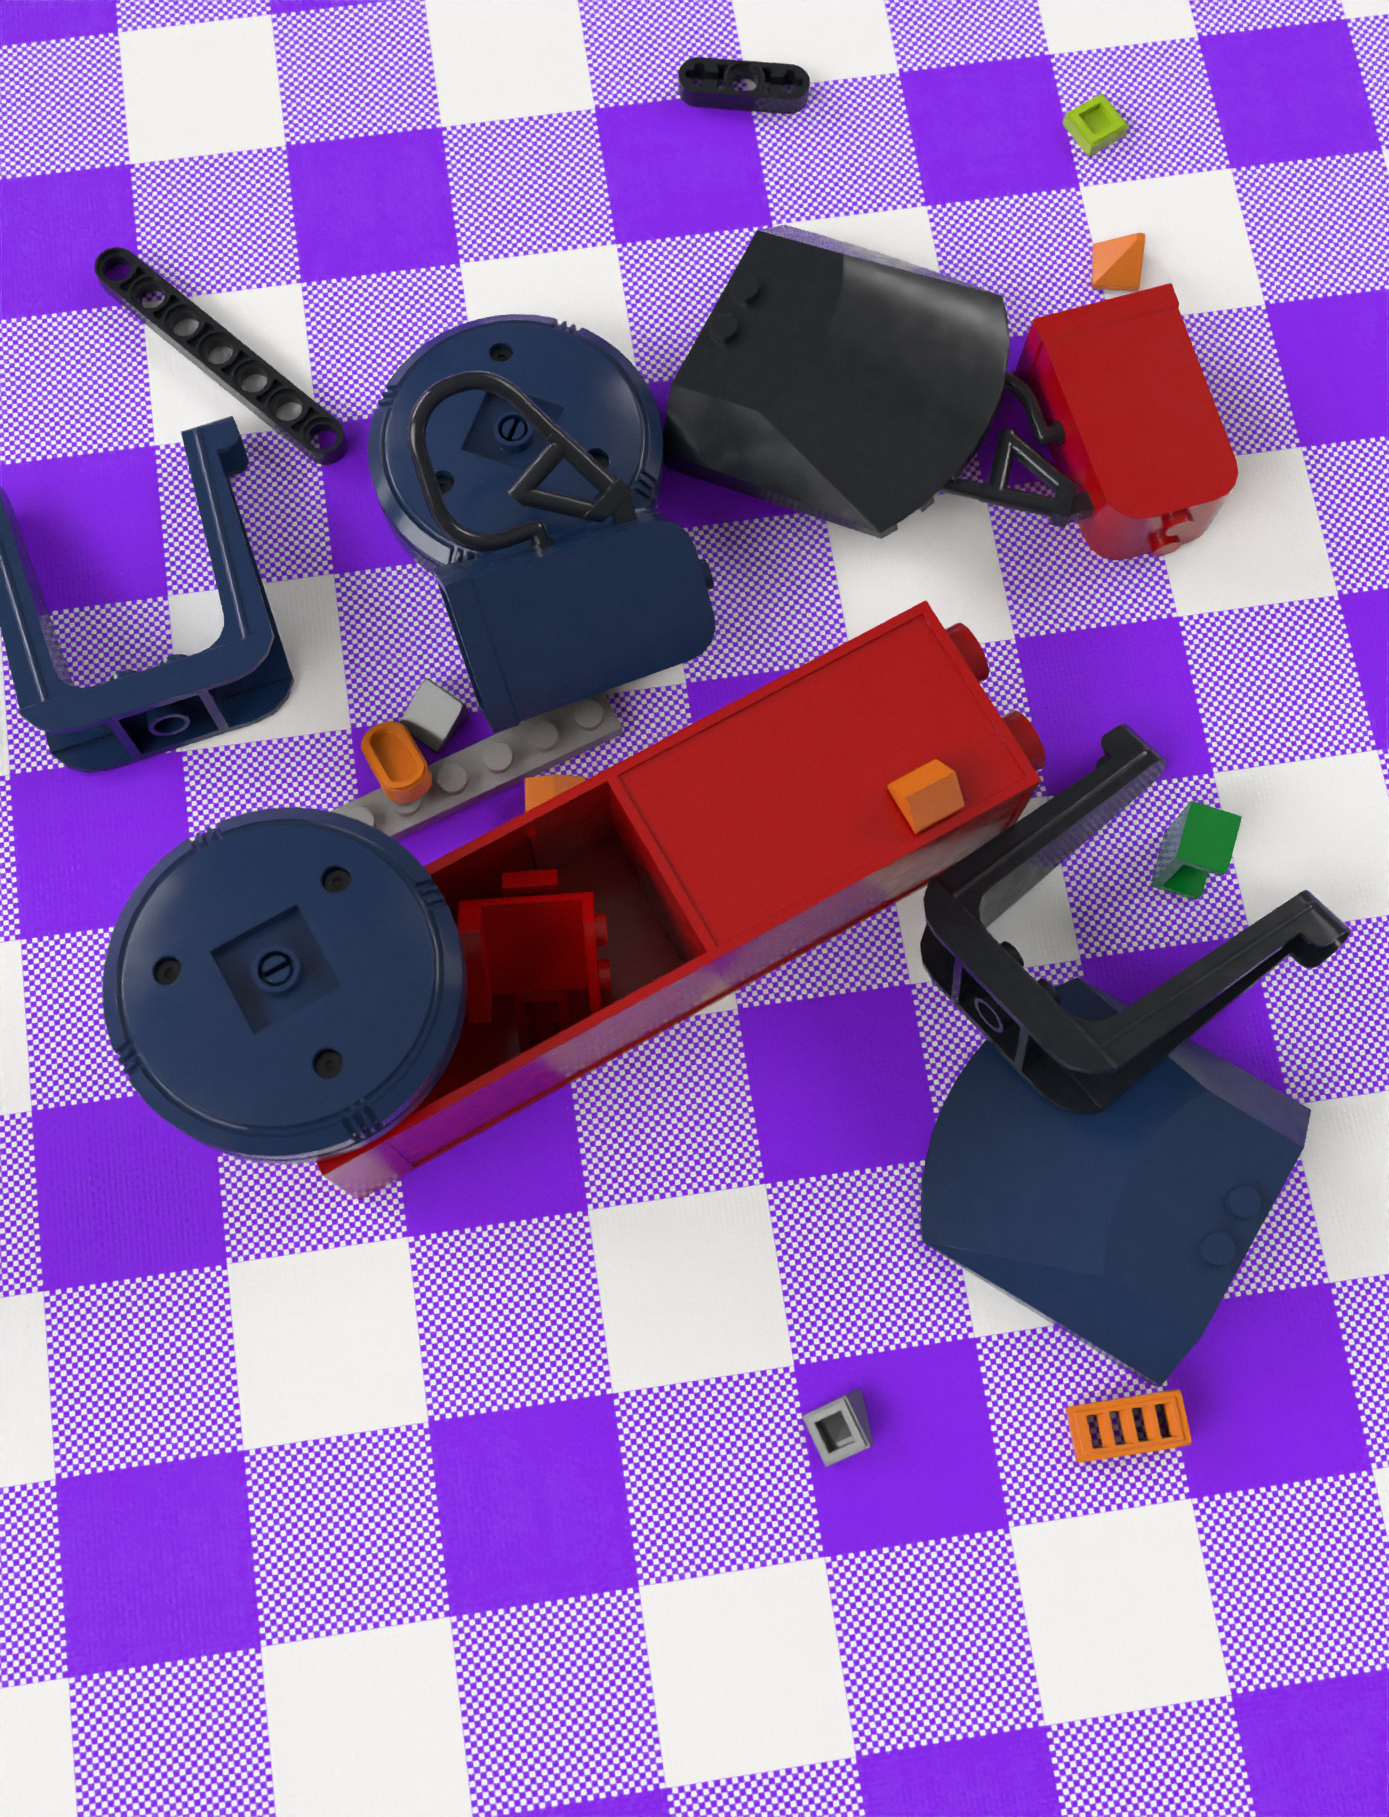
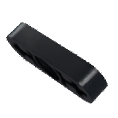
M694 57L686 60L680 66L678 72L679 96L686 104L693 107L794 114L801 111L807 105L809 98V75L802 67L794 64ZM695 78L704 79L702 86L693 85ZM718 79H724L723 89H718ZM738 79H749L756 85V88L751 92L741 93L736 91L731 85ZM764 82L770 83L769 92H764ZM785 85L794 86L793 93H785Z

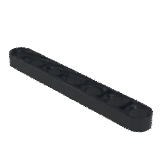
M113 247L99 254L95 260V273L103 289L112 298L311 461L321 465H330L342 459L348 444L343 427L334 416L131 251L121 247ZM126 264L131 267L128 276L122 280L115 281L107 278L108 271L115 265ZM157 291L165 295L164 300L157 307L145 308L140 305L143 296L149 292ZM194 319L199 323L198 328L191 335L179 336L174 333L175 326L181 320ZM224 346L233 350L231 358L225 363L213 364L208 361V355L216 347ZM259 374L267 378V384L260 391L247 392L242 389L244 380L250 375ZM293 402L301 405L302 411L294 420L285 421L276 416L277 410L285 403ZM321 431H331L337 435V440L330 448L317 449L311 445L314 435Z

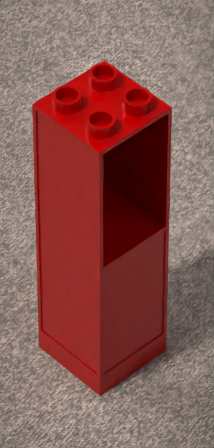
M927 600L423 866L444 896L456 926H458L459 901L503 898L502 873L557 869L560 894L593 892L595 914L606 913L608 946L598 947L599 959H610L612 991L601 992L602 1010L591 1015L589 988L569 990L572 1026L522 1054L520 1052L513 994L492 995L491 1022L469 1023L466 1005L463 1027L454 1054L442 1077L430 1094L401 1123L375 1141L354 1151L330 1159L315 1161L322 1176L356 1199H363L926 887L929 879L937 877L1014 825L1042 781L1036 771L1046 765V755L1042 742L1029 720L1017 710H1013L1001 717L980 685L981 682L988 679L989 667L983 649L970 629L960 622L945 629ZM937 759L956 772L965 806L963 809L915 834L887 786Z

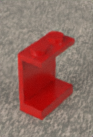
M593 892L459 901L457 929L463 944L467 965V1011L469 1023L491 1022L492 995L589 988L591 1015L602 1010L601 992L612 991L610 959H599L598 947L608 946L606 913L595 914Z

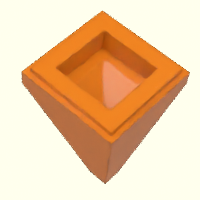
M1134 233L1093 244L1092 289L1139 290L1145 233Z

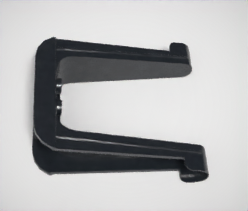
M1125 723L1115 727L1102 737L1100 743L1105 755L1097 761L1095 770L937 877L929 879L923 897L925 920L927 923L920 942L922 965L933 983L1040 1096L1059 1109L1077 1114L1102 1112L1111 1102L1287 957L1291 956L1304 968H1316L1334 954L1352 932L1342 920L1306 889L1110 1018L1089 1021L1075 1017L1060 1006L1061 999L1055 988L1043 978L1036 981L1023 968L1024 962L1017 949L1007 941L999 943L986 928L1152 785L1164 771L1167 760Z

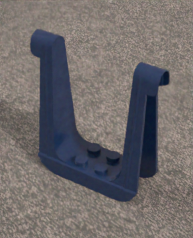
M233 416L181 431L223 610L224 627L222 632L209 648L190 656L184 654L170 655L164 658L158 666L139 672L135 670L120 671L112 675L109 681L84 688L74 686L13 507L6 492L0 487V627L18 700L19 714L35 728L45 732L50 753L69 769L85 773L108 771L246 727L275 714L289 698L295 680L229 476L245 471L249 465V459Z

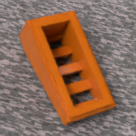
M1179 1389L1065 1407L1076 1463L1192 1445L1183 1397ZM1157 1404H1162L1168 1431L1167 1436H1161L1155 1409ZM1140 1407L1147 1439L1138 1440L1132 1408ZM1118 1411L1124 1443H1115L1109 1412ZM1096 1414L1102 1447L1093 1448L1087 1415Z

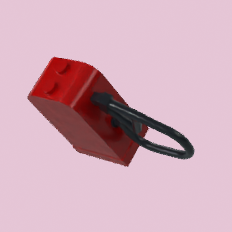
M1172 283L1034 318L1016 367L1017 375L1006 371L1005 389L1020 401L1036 442L1040 445H1048L1055 465L1022 439L1017 432L1003 429L1000 430L988 483H980L963 478H957L955 481L950 479L940 492L1050 517L1048 524L1065 528L1068 523L1077 521L1090 549L1099 556L1110 560H1125L1148 553H1153L1155 557L1165 556L1179 549L1182 544L1201 537L1209 528L1236 485L1239 472L1237 460L1178 306L1180 303ZM1013 457L1055 492L1054 498L1008 488Z

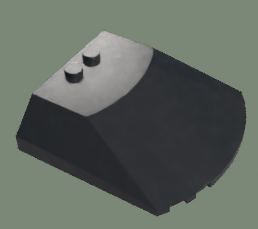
M789 225L759 229L754 234L671 384L663 430V462L668 469L882 539L898 530L897 523L904 520L917 509L924 512L934 503V495L950 479L955 481L962 474L987 436L1005 389L1006 369L1010 350L1008 318L1003 297L924 267Z

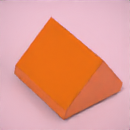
M937 759L887 786L915 834L963 809L965 806L956 772Z

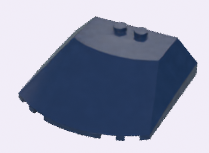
M1078 977L1054 987L1061 999L1060 1006L1073 1016L1085 1020H1105L1129 1007L1124 1002ZM986 1039L955 1080L941 1107L930 1136V1144L920 1184L921 1221L919 1223L921 1242L1148 1384L1162 1386L1202 1337L1303 1151L1311 1109L1188 1039L1111 1102L1102 1112L1077 1114L1059 1109L1040 1096Z

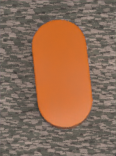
M388 721L373 726L365 733L361 741V750L388 799L397 803L412 802L422 797L430 789L433 780L432 773L405 725L399 722Z

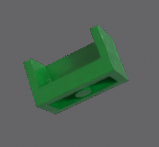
M1191 801L1164 832L1150 886L1193 900L1199 899L1203 894L1208 872L1222 876L1228 871L1242 816Z

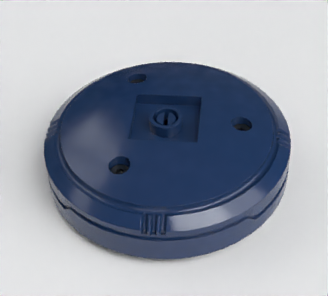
M508 314L476 319L449 329L426 342L408 357L386 385L388 392H382L383 399L378 400L380 407L374 410L369 430L368 459L372 483L382 513L392 534L402 548L416 563L433 576H435L433 572L435 568L456 561L462 563L500 551H477L465 548L451 541L439 530L429 514L409 455L407 427L412 409L420 396L430 386L448 376L465 371H485L506 378L527 395L556 424H559L612 476L619 477L632 489L630 496L634 509L646 508L655 511L660 497L663 481L662 425L657 405L648 385L631 361L616 347L583 327L579 331L576 330L575 324L567 327V321L558 324V319L552 317ZM470 390L445 399L435 408L426 428V446L446 507L452 517L462 526L475 532L492 533L539 519L544 522L548 535L591 522L522 506L506 492L548 443L544 440L543 436L502 398L487 391ZM564 458L538 486V488L591 500L599 493Z
M297 807L258 810L222 820L217 823V828L207 827L205 833H196L195 840L192 841L188 838L167 853L145 875L122 909L111 935L102 979V1002L110 1043L113 1051L119 1054L117 1060L120 1064H123V1072L129 1075V1082L142 1099L164 1120L197 1142L238 1159L269 1164H298L330 1159L375 1141L401 1123L430 1094L448 1066L461 1035L468 994L467 965L456 923L444 896L439 891V887L435 885L433 878L421 863L397 841L379 829L360 820L335 812Z

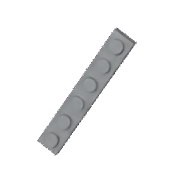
M604 692L529 718L519 723L518 726L503 730L428 765L433 777L432 785L417 800L397 803L388 799L382 788H379L330 812L360 820L379 829L397 841L524 781L525 778L533 777L622 735V726Z

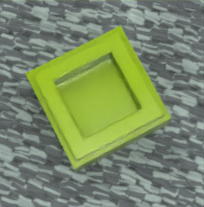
M1103 93L1067 112L1062 123L1088 157L1125 137L1129 127Z

